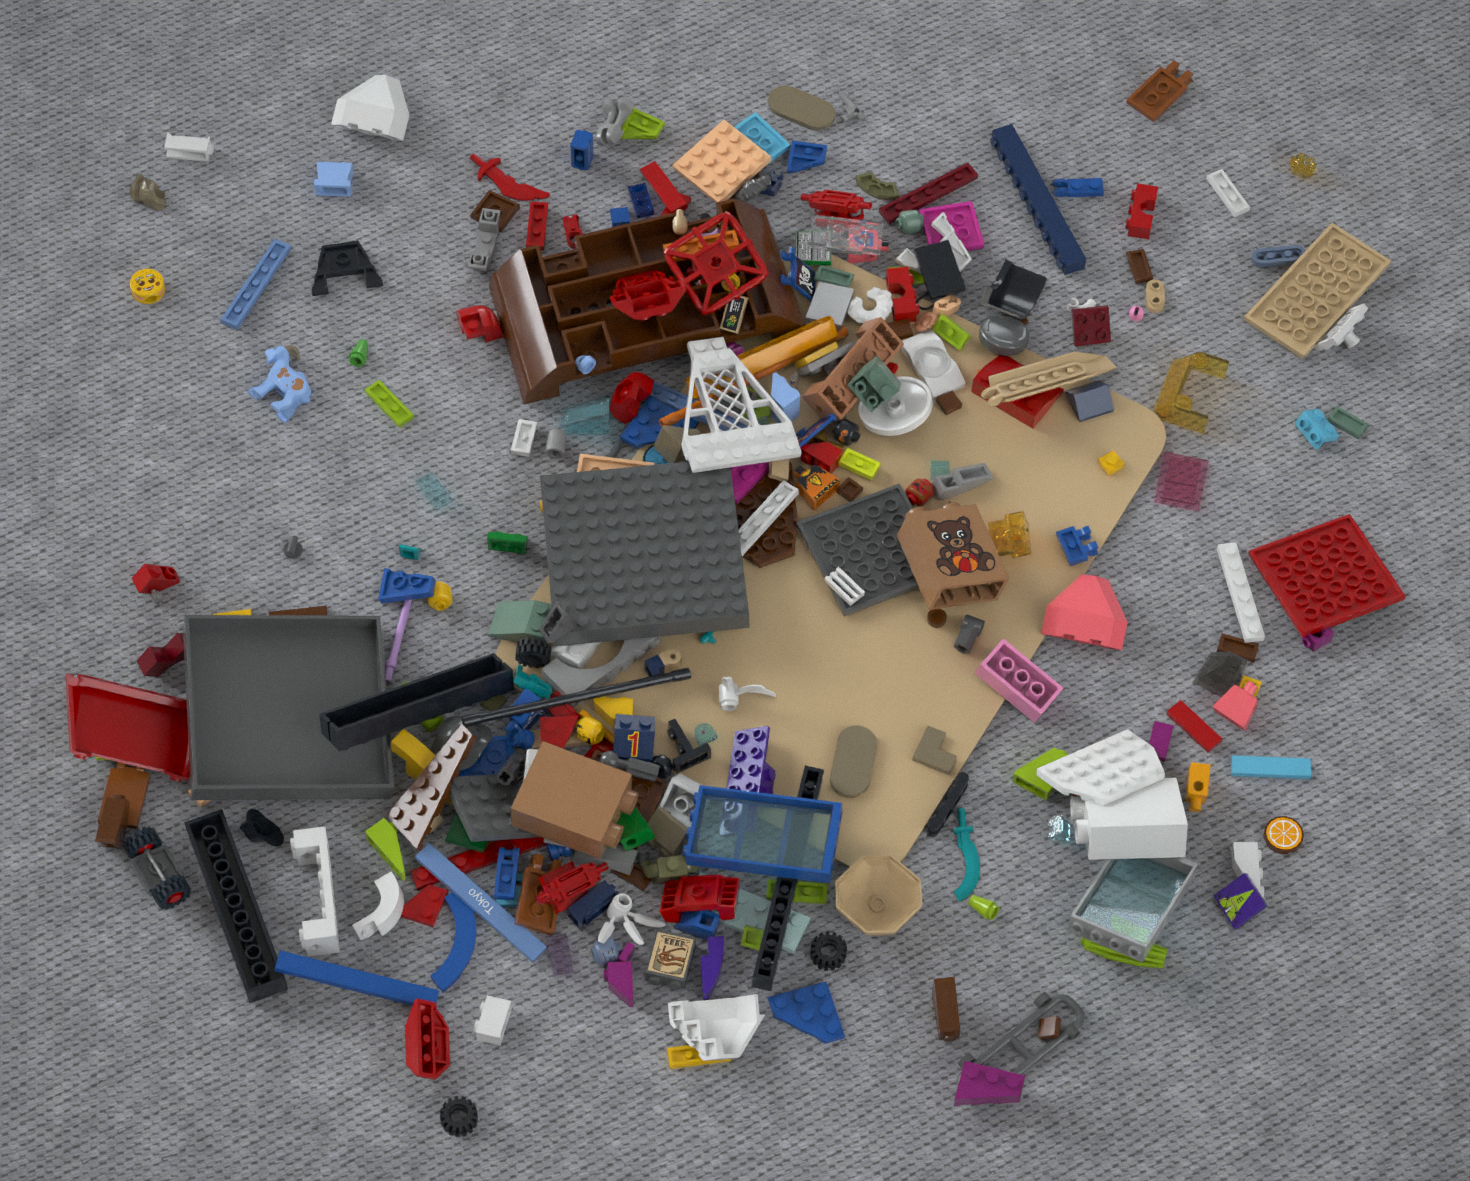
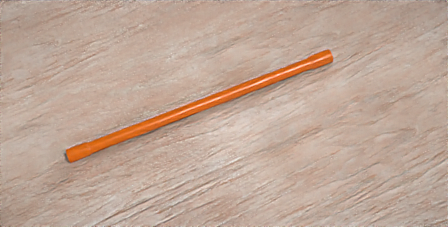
M842 326L841 330L837 329L838 335L752 375L758 381L848 336V330L845 326ZM744 378L746 386L750 385L749 382ZM724 387L720 389V391L724 392L726 388ZM713 393L708 396L715 401L720 398ZM701 400L691 404V409L703 408ZM686 407L659 419L660 426H672L685 418Z

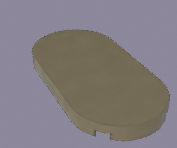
M780 86L775 88L769 95L768 104L772 113L810 130L827 129L835 120L834 107L828 101L797 88Z
M858 725L847 727L838 737L830 783L832 788L836 790V793L842 797L855 798L859 794L864 793L869 787L877 741L872 731L866 727Z

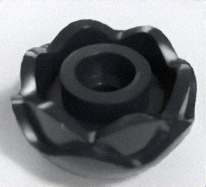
M655 755L650 763L661 766V768L659 767L657 777L661 779L669 777L673 769L671 760L665 755Z

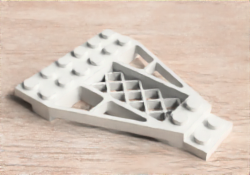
M724 337L689 341L687 348L692 363L681 446L686 461L690 463L692 472L696 473L800 457L802 452L791 420L733 351L727 348ZM726 375L732 380L728 383L721 379V377ZM705 377L714 381L712 386L703 381ZM744 378L760 395L762 400L753 401L750 399ZM694 382L703 408L691 409ZM717 383L726 388L724 392L714 388ZM728 390L737 394L735 399L726 394ZM710 393H713L720 398L715 401L708 396ZM722 399L731 404L729 408L720 404ZM733 406L743 410L740 415L731 410ZM769 406L782 423L759 425L753 408ZM717 408L725 414L720 417L714 413V410ZM705 415L711 433L689 436L690 417ZM727 415L736 419L734 424L725 419ZM740 421L748 427L741 429L736 425ZM722 424L730 430L722 431L719 429V426Z

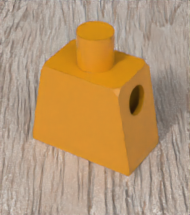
M1190 763L1187 772L1185 802H1190L1189 811L1201 812V805L1205 804L1208 795L1211 764Z

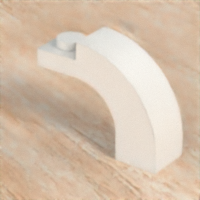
M392 871L374 881L381 894L378 908L372 914L352 925L360 940L372 936L378 930L382 936L385 935L396 925L401 917L404 896Z

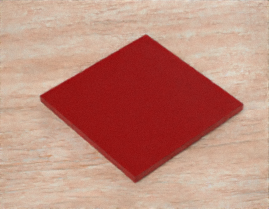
M1350 514L1257 547L1248 552L1249 557L1302 638L1308 636V634L1322 631L1324 628L1336 626L1405 600L1406 595Z

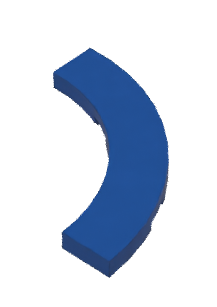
M453 892L444 898L455 920L456 933L454 944L442 966L430 975L442 993L460 978L461 973L470 962L476 942L474 911Z

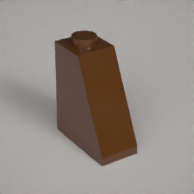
M113 795V798H106L95 842L103 847L123 849L122 845H124L130 802L125 799V796Z
M955 977L934 979L932 1000L939 1040L951 1042L960 1036Z

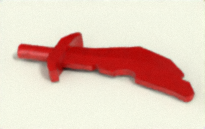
M474 153L470 156V159L481 167L478 171V181H481L486 175L495 183L503 196L520 201H530L536 198L545 199L550 196L549 192L542 191L525 183L518 184L515 178L505 175L503 171L496 167V165L501 164V158H493L486 163Z

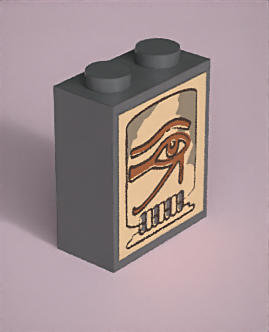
M657 929L645 971V981L652 985H668L669 988L674 990L685 989L696 949V937Z

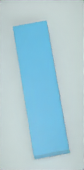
M1232 755L1231 775L1311 779V758Z

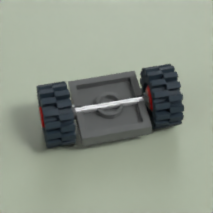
M148 826L147 828L142 827V830H136V833L132 832L130 837L127 836L122 847L129 857L131 868L147 894H152L161 910L172 909L175 905L178 906L181 901L184 902L185 898L190 896L191 888L166 844L162 845V841L155 829Z

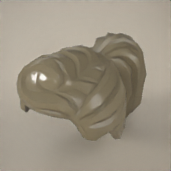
M137 174L130 187L131 199L135 202H143L144 205L156 211L162 210L166 205L164 199L165 191L160 190L153 180L144 179L143 174Z

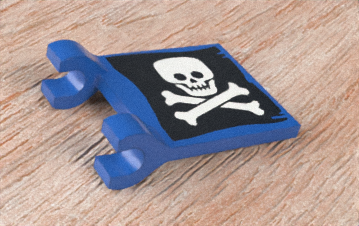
M793 247L789 248V253L782 250L781 258L785 261H790L791 267L789 277H786L784 274L781 275V283L794 287L811 302L815 293L816 280L814 278L816 272L796 256V250Z

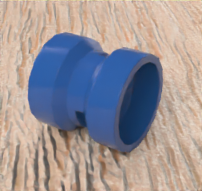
M513 727L508 732L507 742L510 746L528 750L534 744L535 736L530 730Z
M546 843L552 862L554 859L559 860L560 856L569 857L572 855L571 849L568 847Z

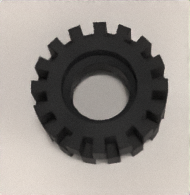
M531 637V639L525 638V640L521 639L520 642H517L515 660L519 664L523 663L522 666L526 667L528 665L529 668H532V666H535V668H539V666L545 667V665L550 663L551 644L545 640L541 641L540 638L537 640L534 637Z
M826 931V935H823L822 932L819 934V937L816 936L811 943L810 950L813 964H818L819 969L824 967V971H828V968H831V971H833L836 966L840 968L841 963L844 964L847 956L845 939L842 940L841 935L837 937L835 932L829 935V931ZM826 945H831L837 952L833 957H825L822 955L821 949Z
M454 1096L455 1100L449 1098L448 1103L444 1102L443 1108L440 1109L441 1125L444 1127L445 1132H449V1135L453 1136V1134H456V1137H460V1134H463L464 1137L468 1131L469 1133L473 1132V1127L476 1128L477 1109L475 1104H472V1100H466L463 1096L461 1099H458V1096ZM454 1111H464L467 1114L466 1120L462 1123L453 1122L451 1115Z

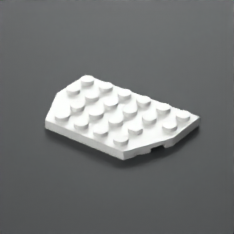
M1128 729L1037 768V776L1064 795L1076 794L1081 796V800L1091 801L1102 806L1163 780L1165 777L1164 769L1154 747Z

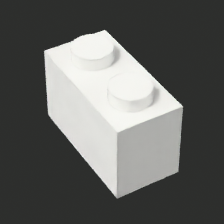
M487 995L486 1001L482 1002L480 1006V1020H476L473 1032L476 1033L477 1040L501 1046L512 1010L511 1001Z

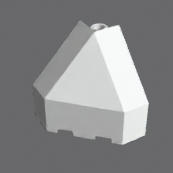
M375 75L337 99L331 125L343 130H356L370 136L379 135L392 141H403L409 112L400 80L388 75Z
M758 994L693 1002L686 1000L668 1003L670 1024L674 1029H678L683 1034L682 1038L699 1052V1056L703 1061L739 1058L765 1016L759 1014Z

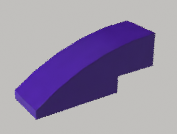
M724 936L708 937V955L701 956L703 1000L709 999L719 980L724 957Z

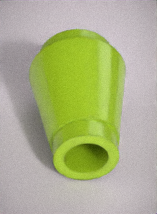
M972 895L968 902V905L986 920H993L999 912V906L996 905V902L976 895Z

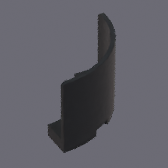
M1005 259L996 277L997 284L992 283L989 287L986 286L980 304L1023 320L1036 304L1047 278L1016 266L1013 262Z

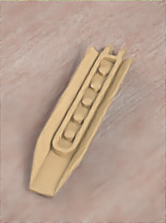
M1074 351L989 376L990 387L983 390L981 397L983 399L988 398V404L991 407L997 406L1000 402L1014 401L1095 377L1117 367L1107 356Z

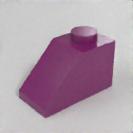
M632 961L608 962V970H604V982H608V989L626 1005L633 1007Z

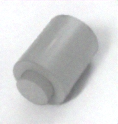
M553 429L549 431L546 446V455L548 457L562 458L564 456L567 434L563 430Z

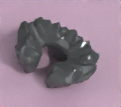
M759 171L753 178L743 184L731 196V199L745 202L746 200L749 201L753 196L757 197L758 193L765 191L767 186L771 185V176L767 172Z

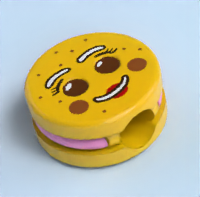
M141 269L134 273L130 279L132 296L140 303H155L165 293L163 277L154 269Z

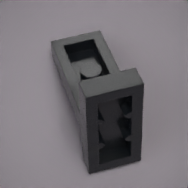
M677 720L668 721V737L671 741H675L677 752L680 755L672 759L673 770L676 774L711 758V748L708 743L693 749Z

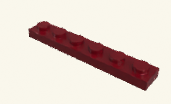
M966 163L880 207L879 214L889 225L895 222L896 218H899V214L902 211L918 210L978 179V174L969 163Z

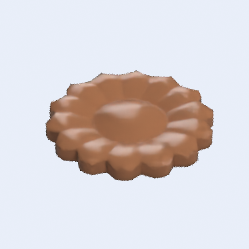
M931 311L925 312L916 320L914 328L918 332L927 331L935 325L937 315Z

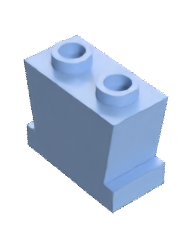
M317 162L318 179H314L315 195L351 196V181L354 174L353 164L347 162Z

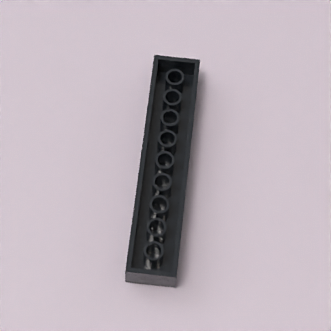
M223 809L184 822L187 835L249 1004L288 990L284 974L275 972L278 957Z

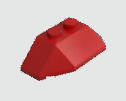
M415 999L405 1025L406 1065L417 1077L436 1080L450 1066L449 1027L442 1014L437 1010L435 1002Z

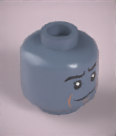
M611 937L604 944L596 941L591 948L595 964L598 963L602 967L607 966L608 962H618L619 954L622 952L620 943H615Z

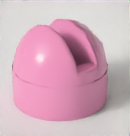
M1137 305L1133 306L1129 311L1130 319L1133 321L1142 320L1144 316L1143 308Z

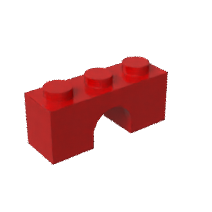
M1137 183L1136 190H1132L1130 200L1134 201V203L1129 205L1128 215H1131V219L1127 218L1125 229H1129L1128 236L1149 240L1153 215L1146 214L1143 211H1154L1158 186Z
M908 266L886 269L885 280L887 290L891 294L902 296L892 299L893 320L898 321L908 318L909 322H916V317L920 310L919 304L915 303L917 298L916 289L912 288L913 274H909Z

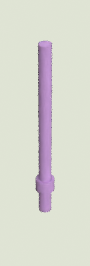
M405 600L402 607L390 656L385 663L386 683L391 682L393 671L397 667L398 662L396 660L412 600Z

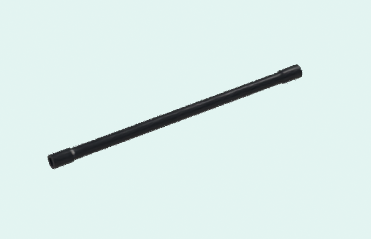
M683 668L669 673L483 713L462 716V724L470 727L488 721L664 683L691 679V672L689 668Z

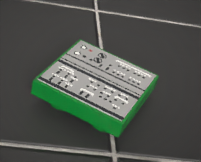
M795 231L796 256L807 265L831 266L832 232Z

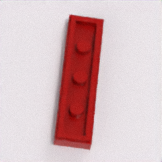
M656 161L640 169L643 177L670 213L688 208L685 200Z

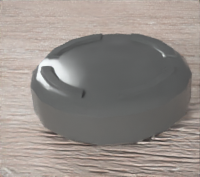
M1003 314L993 315L984 319L981 323L979 340L984 347L997 355H1017L1027 347L1029 331L1020 320L1012 316Z

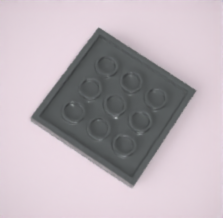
M496 775L454 777L450 785L452 788L450 789L449 797L471 842L540 837L511 826V806L520 790L517 787V777L510 785L506 786L497 781Z

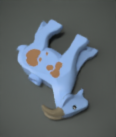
M293 345L278 346L266 350L265 356L268 359L266 364L275 362V364L272 366L268 378L262 384L248 390L249 395L257 400L275 389L284 399L272 402L270 405L278 412L277 417L285 424L295 413V409L302 403H309V398L311 397V389L305 375L289 367V356L300 360V352Z

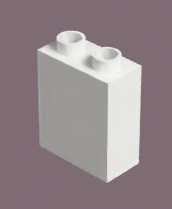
M1164 778L1104 806L1091 801L1081 800V796H1071L1070 813L1071 819L1075 820L1076 844H1086L1089 860L1185 857L1188 823L1177 778Z

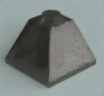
M1211 652L1193 683L1222 697L1232 686L1238 684L1245 672L1248 660L1232 652Z

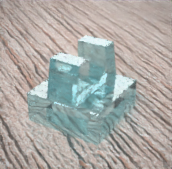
M1062 815L1054 816V820L1048 822V827L1054 829L1053 832L1048 833V837L1051 840L1070 841V823Z

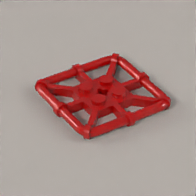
M727 211L715 216L698 228H692L691 232L670 244L663 252L666 262L677 279L683 281L687 289V295L698 311L702 312V315L715 312L732 300L741 298L740 295L760 284L769 275L764 261L753 246L754 242L747 237L737 219ZM723 221L719 239L707 245L701 234ZM728 222H730L742 241L740 245L732 250L729 249L724 241ZM695 237L703 247V249L693 255L675 251ZM743 249H747L759 269L740 265L734 255ZM673 257L693 261L698 271L685 278ZM713 259L721 260L719 267L711 266ZM738 271L758 275L738 289L734 287L728 278ZM701 275L708 285L704 304L701 303L689 284ZM725 281L731 293L709 306L713 287Z

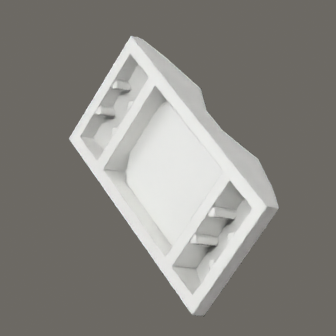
M932 329L902 341L904 343L901 347L902 352L920 380L928 386L933 400L952 390L954 392L966 386L957 363L950 358L942 340Z

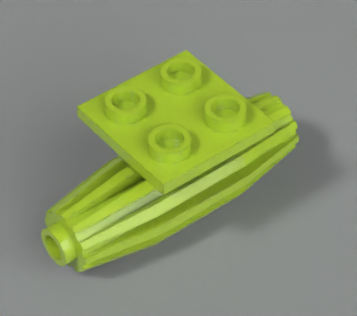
M1112 916L1110 926L1113 931L1144 944L1147 942L1145 938L1150 935L1149 931ZM1083 937L1080 943L1084 945V950L1100 957L1137 967L1163 969L1167 954V948L1154 943L1145 960L1140 962Z

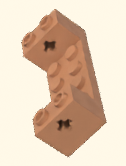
M882 317L865 321L855 333L859 340L825 381L812 384L802 396L820 418L834 414L836 417L835 421L842 420L859 399L847 385L865 364L877 355L887 365L904 345Z

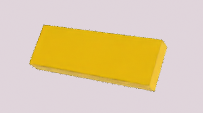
M690 1045L667 1048L670 1069L731 1061V1059L703 1061L699 1056V1052Z

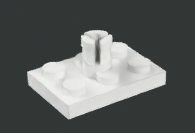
M1363 303L1348 309L1344 316L1315 345L1314 349L1317 352L1323 349L1328 350L1333 345L1338 346L1342 342L1346 344L1348 349L1354 347L1360 340L1353 332L1354 325L1365 317L1364 313L1368 310V307Z

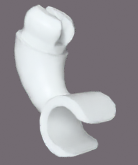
M1071 298L1070 304L1067 305V310L1071 312L1072 309L1095 307L1096 302L1093 299H1088L1085 304L1078 305V300Z

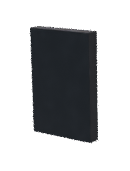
M949 240L914 248V254L930 300L965 291L966 288Z

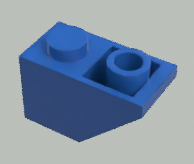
M708 910L682 911L680 923H676L675 929L708 940V937L716 935L720 925V916Z

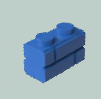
M576 130L570 144L571 166L581 170H589L594 156L593 134L585 130Z

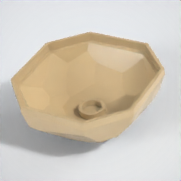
M891 854L862 855L835 881L836 910L866 936L894 935L922 908L921 879Z

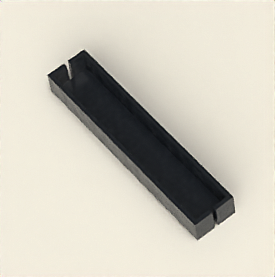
M495 653L320 713L321 734L329 742L331 741V744L338 751L348 750L350 747L365 744L370 740L382 738L387 734L401 731L412 725H418L429 719H435L443 714L452 713L460 708L469 707L474 703L486 701L491 697L514 690L513 669L505 662H502Z

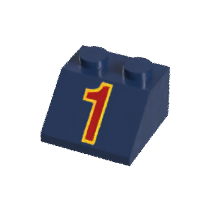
M616 714L613 727V752L618 755L619 759L628 760L635 758L652 762L655 717Z

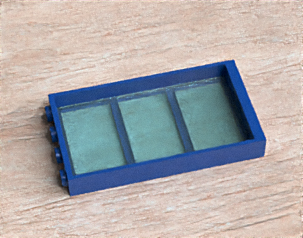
M699 785V790L694 793L693 804H696L695 810H691L690 813L692 825L687 828L686 833L688 844L683 847V857H686L687 865L824 883L831 882L843 814L842 803Z

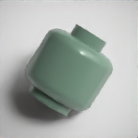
M917 210L902 211L899 214V218H896V227L903 234L918 233L924 226L923 215L919 214Z

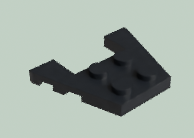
M358 240L323 245L319 256L317 272L314 277V285L312 286V296L329 294L327 278L364 273L367 288L383 286V281Z

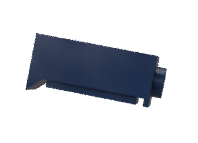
M604 880L567 908L570 912L568 917L583 932L584 924L588 925L608 909L613 898L618 895V890L613 884L609 885Z

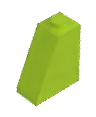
M1055 747L1017 769L1013 774L1012 782L1047 801L1055 788L1037 776V768L1065 757L1068 753Z

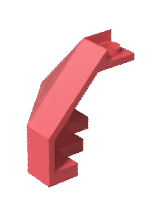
M1082 574L1047 605L1041 634L1083 644L1097 645L1107 649L1122 650L1128 622L1109 580L1094 575Z

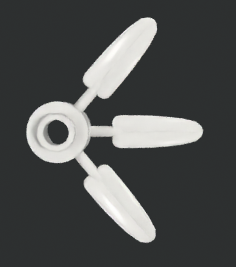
M723 677L722 684L719 685V705L724 711H733L737 709L739 695L743 693H759L776 697V694L765 689L762 685H747L738 688V685L734 683L731 677Z
M621 893L613 898L607 909V916L611 920L604 923L599 933L598 941L604 944L615 928L613 923L622 922L625 919L626 922H624L623 926L629 936L638 945H643L642 937L634 923L629 921L627 915L634 917L636 923L649 927L662 928L666 924L639 913L629 912L632 907V900L627 894Z

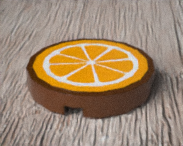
M1278 816L1266 824L1263 837L1269 849L1284 855L1299 849L1303 842L1304 833L1301 825L1293 818Z

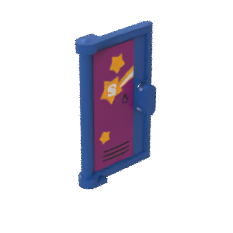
M829 414L828 417L819 419L806 431L805 427L796 433V436H799L797 438L799 446L802 447L831 421L834 422L836 420L835 415Z

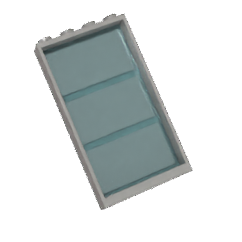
M1184 857L1107 859L1071 914L1067 931L1143 962L1195 879L1198 863Z

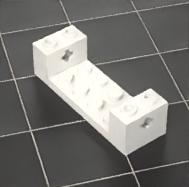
M326 827L294 830V838H290L293 859H297L299 866L318 865V878L321 888L320 897L323 907V919L302 921L303 929H299L302 950H306L307 956L338 953L340 948Z

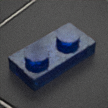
M641 183L628 186V193L636 218L654 215L653 205L646 184Z

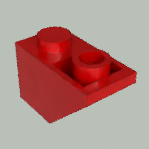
M829 442L807 444L800 447L802 454L799 458L805 464L817 465L832 474L838 467L843 451Z
M144 564L131 578L138 592L143 594H151L153 589L155 591H162L180 583L173 567Z

